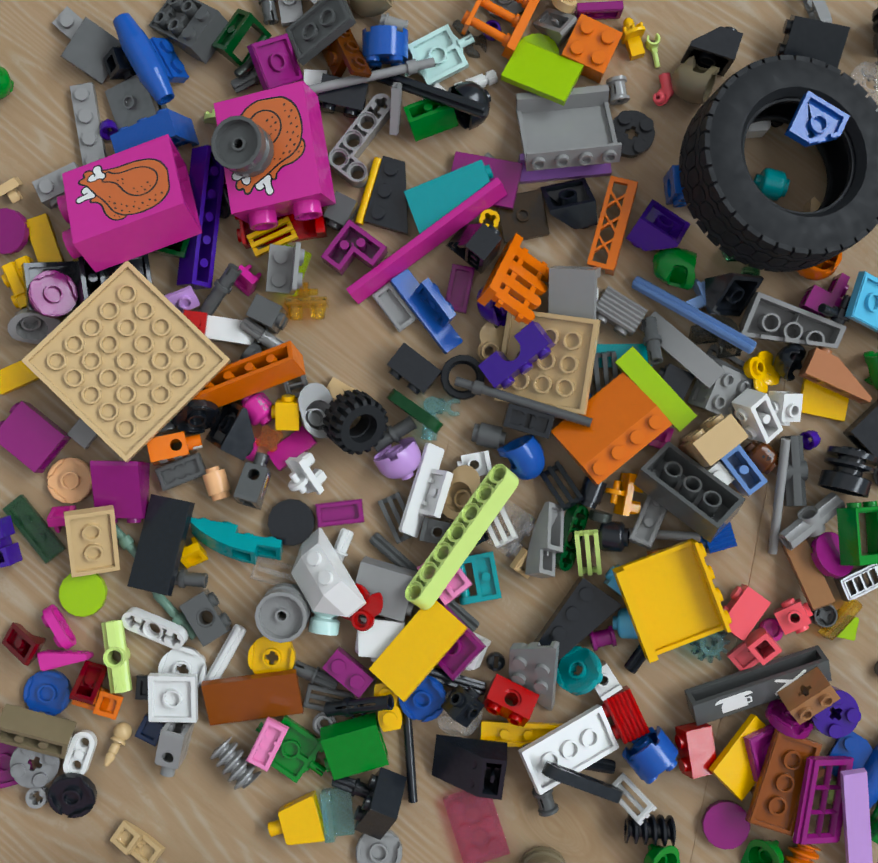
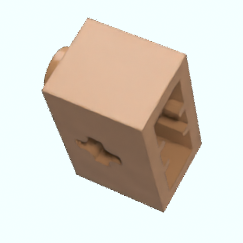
M815 667L777 692L799 725L810 720L813 716L841 699L818 667Z

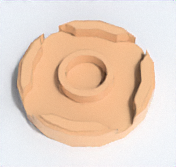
M69 457L60 459L51 466L47 474V487L50 494L56 500L62 503L74 504L90 496L92 480L88 463L78 458Z

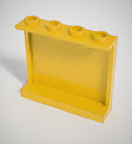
M693 538L612 569L642 651L649 663L659 660L657 655L722 630H725L727 633L731 632L729 624L732 621L728 611L722 608L723 596L718 587L715 588L712 580L715 579V575L711 566L706 565L704 559L707 556L702 543H698Z

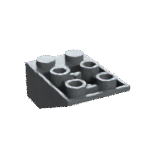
M167 0L159 12L156 13L149 26L163 37L168 38L169 41L187 54L206 64L216 51L212 44L228 21L218 10L198 0Z

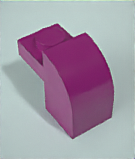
M844 273L835 276L827 291L817 285L809 287L798 307L819 316L827 317V315L818 311V306L821 303L831 307L839 306L842 297L849 288L847 283L850 277Z

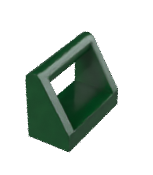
M238 8L212 46L235 66L240 67L251 58L250 53L248 52L243 61H241L233 51L252 26L261 34L256 42L269 39L272 35L252 13Z

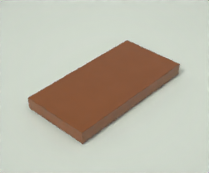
M296 669L207 680L201 683L210 725L268 718V716L271 718L301 714L304 712Z
M777 729L774 730L745 818L748 823L793 836L806 759L809 756H819L822 744L807 738L795 739L784 735Z

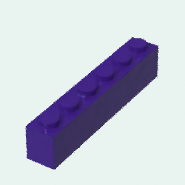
M210 145L192 149L189 178L202 233L190 238L185 258H179L177 286H191L195 290L212 288L225 174L224 167L215 159Z

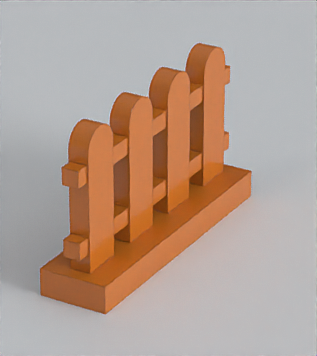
M516 233L504 246L477 302L485 307L492 300L495 302L496 307L499 309L502 307L515 316L514 320L520 323L522 321L525 324H529L535 319V314L532 310H536L541 305V299L537 295L542 296L548 289L544 282H549V268L547 263L544 261L541 263L528 253L529 250L525 247L523 249L520 247L524 238Z

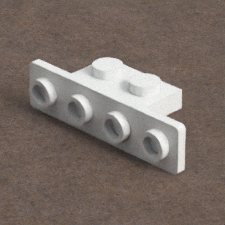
M425 443L421 461L417 468L399 526V532L415 538L419 535L424 516L440 519L454 475L449 471L439 470L444 449L432 443Z

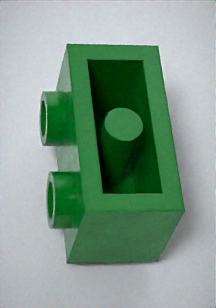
M423 99L403 107L415 142L459 126L453 108L428 99Z

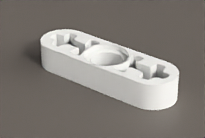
M138 607L130 608L121 618L123 626L127 630L172 649L181 648L189 637L187 630L183 626ZM150 623L156 624L160 632H154L150 627Z

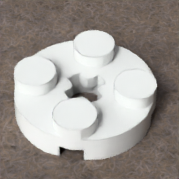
M182 646L179 649L170 650L162 657L158 666V673H180L177 670V666L181 667L185 664L186 669L189 670L188 674H197L198 687L201 686L207 674L206 658L199 651L192 647Z

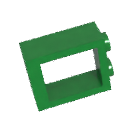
M877 501L862 502L863 506L861 502L846 503L847 508H837L841 565L863 566L878 564ZM859 513H865L868 553H861Z

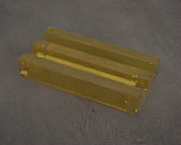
M854 599L849 602L845 601L837 610L838 618L836 623L831 627H822L818 633L823 638L833 640L863 608V605Z

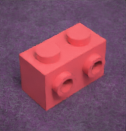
M742 584L732 591L730 595L732 599L727 606L723 605L722 608L728 611L732 621L729 624L730 633L737 639L744 641L771 602L749 586Z

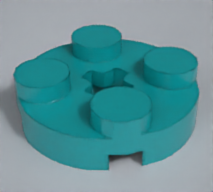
M575 646L560 659L556 681L561 688L575 696L583 695L601 683L603 679L601 661L591 650ZM578 665L583 668L580 675H574Z

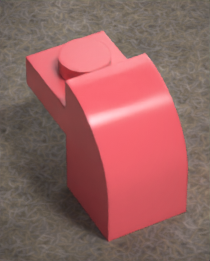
M759 628L749 633L743 642L727 653V657L739 671L755 666L759 662L764 666L781 653L782 649L765 628Z

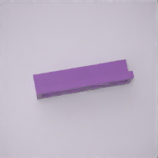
M519 154L518 163H523L520 184L611 176L612 174L611 163L526 171L524 155Z

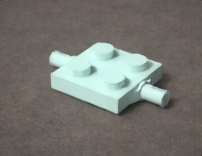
M447 24L408 44V49L412 58L416 61L434 58L435 67L418 71V74L423 77L425 83L433 86L469 67L463 54V48L475 43V40L471 33L458 39Z

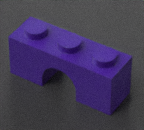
M532 321L514 336L520 344V354L515 360L510 361L503 352L495 351L478 365L494 388H508L515 382L514 378L517 375L527 373L533 368L532 363L537 359L542 360L552 352L550 349L555 344L539 323Z

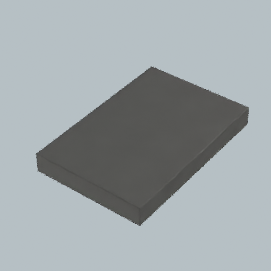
M320 0L286 28L285 31L288 34L298 62L304 66L356 24V21L346 0Z

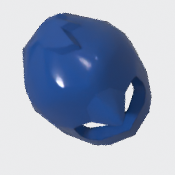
M534 435L518 437L497 449L500 457L508 458L511 464L510 470L520 480L535 479L544 469V451Z

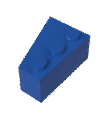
M168 108L160 109L155 115L149 118H141L137 120L136 124L130 127H122L118 129L117 133L110 135L115 154L166 134L170 136L177 150L179 146L188 143L192 147L199 145L192 119Z

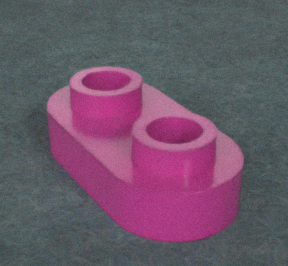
M53 604L43 609L41 619L45 626L50 628L55 635L53 639L56 645L66 650L76 645L75 635L60 610Z

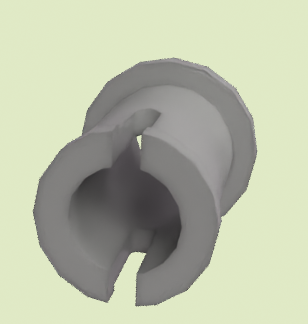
M389 13L381 15L379 25L397 26V31L403 32V28L407 29L409 21L389 16Z

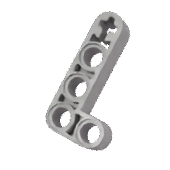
M376 94L370 100L328 156L334 173L355 188L364 187L368 180L367 168L358 158L390 118L391 99L386 94ZM386 105V109L380 108L378 111V106L383 107ZM367 121L374 124L370 129H365L362 125ZM356 139L360 143L356 147H350L348 145L349 141ZM343 157L346 160L342 165L334 164L335 159ZM355 171L364 173L360 179H354L352 174Z

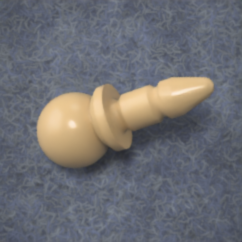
M120 722L114 727V736L110 738L113 743L105 755V767L109 766L115 759L120 745L125 746V741L131 737L132 727L130 724Z

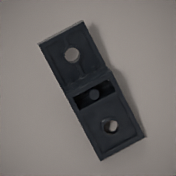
M148 253L128 260L152 283ZM83 256L68 262L23 263L21 267L27 311H35L28 298L29 285L35 276L43 271L56 270L73 280L78 292L76 305L73 307V309H76L123 263L96 273Z

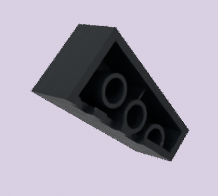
M579 576L534 642H540L541 646H549L552 641L560 642L559 661L622 605L585 578Z

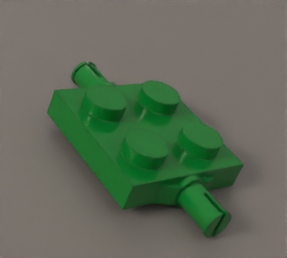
M286 715L281 723L288 726L289 729L271 766L295 783L309 769L322 776L326 768L315 761L319 751L318 737ZM261 722L255 731L260 733L264 724Z

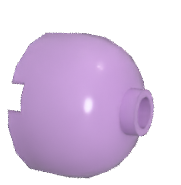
M413 437L400 439V444L393 447L390 444L374 456L373 461L382 475L390 479L401 478L402 480H407L414 476L415 473L413 471L418 468L421 461V452Z

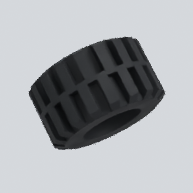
M344 391V395H337V399L329 403L330 408L325 410L324 413L327 416L323 418V423L325 424L323 428L329 439L344 452L360 455L363 451H371V447H376L378 441L384 438L385 435L383 433L388 428L385 424L388 422L387 412L380 403L363 391ZM361 416L358 424L350 429L352 422Z

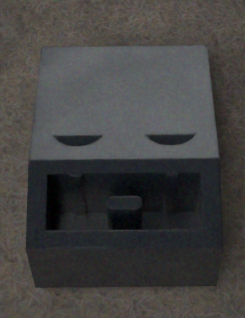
M436 734L432 775L476 797L502 800L507 767V743Z

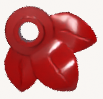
M356 583L355 585L365 599L366 604L352 616L343 618L350 620L353 627L357 630L367 631L374 625L375 616L382 611L383 597L380 592L370 595L364 586ZM361 615H365V616H366V618H367V621H366V622H362V621H361V619H360V616H361Z

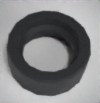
M458 355L452 357L444 364L441 370V384L449 396L459 400H466L474 397L476 394L471 393V390L458 391L454 389L449 381L451 369L459 364H467L475 371L476 380L484 382L485 375L478 367L480 363L477 359L469 355Z

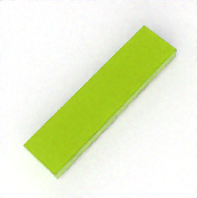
M633 346L615 362L619 369L659 407L678 432L697 417Z

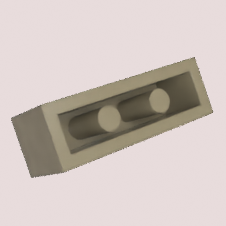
M6 704L0 716V743L65 759L77 722L67 718L48 715L44 712L25 709L21 706Z

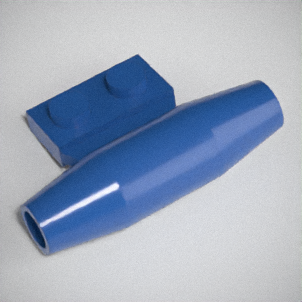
M129 13L118 15L113 20V24L122 50L138 79L157 104L163 105L170 102L175 97L170 82L184 83L189 78L183 63L174 51L172 43L168 38L152 37L149 39Z
M852 731L850 734L838 738L827 756L854 758L852 769L865 768L868 776L869 809H871L878 801V744L872 749L866 739ZM833 766L832 774L836 777L839 766Z

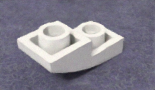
M208 315L205 336L209 340L248 346L255 342L253 337L240 329L239 326L243 320Z

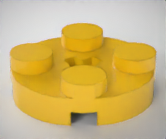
M265 636L258 638L248 652V665L255 674L293 669L296 661V652L291 641L279 643L270 641ZM271 651H274L275 655L278 656V660H275L274 664H270V660L266 659V655L270 654Z

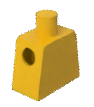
M315 790L282 805L278 811L279 819L268 822L270 836L283 834L287 845L325 841L327 836Z

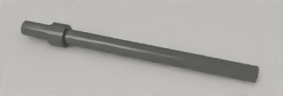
M457 376L454 383L455 386L471 390L473 394L479 396L484 394L589 428L593 418L486 386L485 382L470 381Z

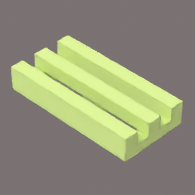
M598 529L574 531L578 575L583 576L588 573V576L593 575V573L602 575ZM594 535L597 565L595 567H592L589 541V536ZM580 536H584L587 567L582 565Z

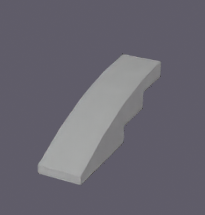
M654 311L651 316L657 319L658 334L662 338L661 348L710 389L725 373V370L672 324ZM641 325L639 329L644 333L643 325Z

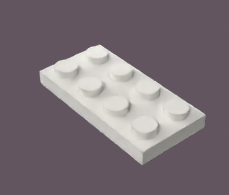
M596 704L519 749L518 752L536 793L542 795L560 784V782L541 773L546 761L580 772L617 750L619 746L602 706Z

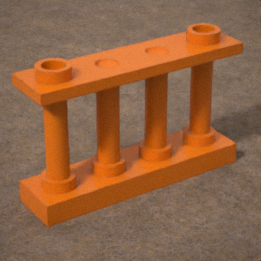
M477 0L472 11L467 10L463 16L461 24L464 27L461 34L465 35L469 26L474 27L501 42V46L505 47L501 56L510 59L540 0H514L524 8L522 15L518 13L515 15L490 0ZM481 6L510 22L511 26L515 28L512 35L510 33L506 35L474 17L479 7Z

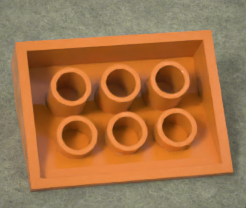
M622 372L588 400L587 412L583 416L593 418L590 428L563 420L551 430V433L591 482L597 486L670 427L672 423L659 407Z

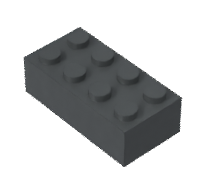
M669 441L640 469L634 485L709 543L736 516L745 501L744 497Z

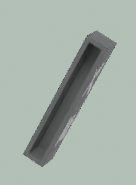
M816 645L769 661L764 666L760 664L686 689L684 691L688 709L696 725L699 726L779 699L780 697L777 692L815 667L820 669L828 681H832L829 659L821 648Z

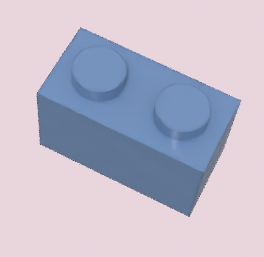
M740 444L719 460L734 477L735 480L732 481V484L742 496H750L768 482Z

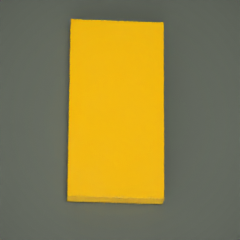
M436 601L430 609H420L369 670L405 702L468 628Z

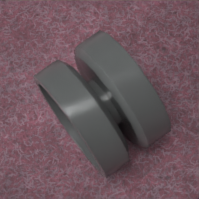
M241 115L230 116L221 121L215 128L211 138V150L215 159L223 167L242 177H255L263 173L270 165L274 155V144L270 135L250 118Z

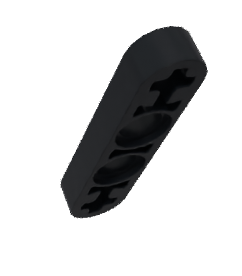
M546 761L541 772L555 781L615 803L620 802L624 792L612 784L550 761Z

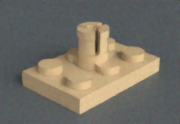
M108 505L64 511L71 577L120 570L114 506Z

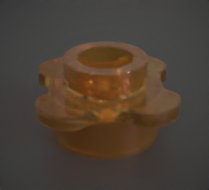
M269 425L262 426V432L260 437L256 439V444L259 447L264 446L268 448L270 452L276 451L279 440L283 438L282 432L271 429ZM268 436L272 438L270 441L267 440Z

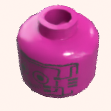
M263 392L247 396L241 401L242 407L248 411L252 426L259 424L265 426L273 420L271 417L273 403Z

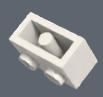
M747 388L731 402L735 409V416L740 420L743 429L748 434V439L768 444L783 431L767 393Z

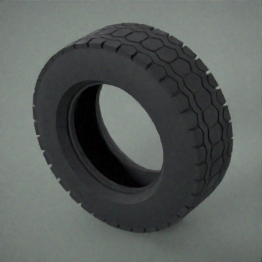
M779 55L778 57L772 56L760 59L729 77L698 109L689 123L683 137L680 150L681 155L679 157L681 187H685L682 190L686 204L690 203L688 209L693 219H699L696 224L704 234L706 232L709 233L706 237L715 246L720 244L719 249L728 256L734 255L733 259L745 265L749 264L748 266L756 269H764V271H799L821 264L847 250L868 235L878 224V112H876L878 105L871 96L865 97L868 92L859 83L853 85L855 83L853 78L845 72L840 75V69L830 64L826 65V62L814 58L810 60V57L798 55L794 57L793 55ZM809 90L850 115L840 137L836 140L815 145L822 156L827 174V187L822 204L817 211L797 212L775 204L759 190L749 174L744 147L750 124L770 120L790 124L803 95Z

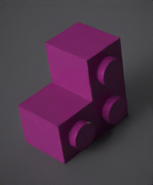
M348 220L322 254L321 258L325 264L340 275H343L355 258L373 269L381 263L388 251L385 245L351 220Z

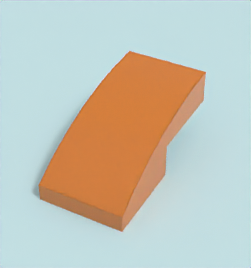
M101 687L97 702L94 705L72 700L71 704L92 710L94 714L116 720L124 696L118 693L110 694L109 689Z

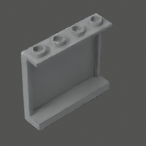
M608 84L573 88L564 106L531 92L516 94V115L526 171L620 162L622 143L617 142L608 103Z

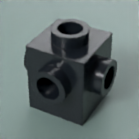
M121 45L112 47L103 58L110 80H127L136 75Z
M458 684L441 707L454 721L467 728L485 705L478 699L480 694L471 686L466 689Z

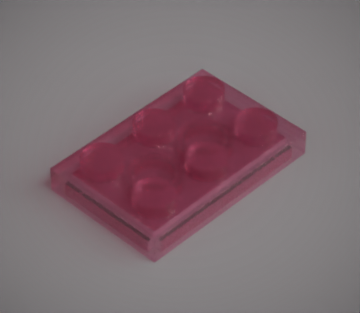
M466 791L443 797L463 863H483L510 854L493 799L476 797Z

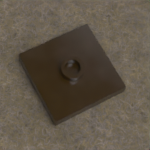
M541 189L517 193L513 210L497 207L504 244L508 243L516 233L523 237V240L549 236L550 232Z

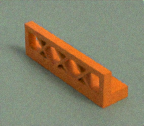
M615 176L610 177L587 266L601 267V269L605 270V274L614 276L638 188L637 181ZM614 183L627 186L626 193L616 198L612 192ZM616 204L620 210V215L610 220L606 211L609 207ZM610 226L614 236L604 243L600 233L603 229ZM598 240H599L602 245H600V246L597 247ZM602 248L608 254L606 264L593 261L594 254Z

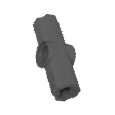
M803 435L782 436L780 439H791L784 506H807L805 481L808 479V465L804 460Z

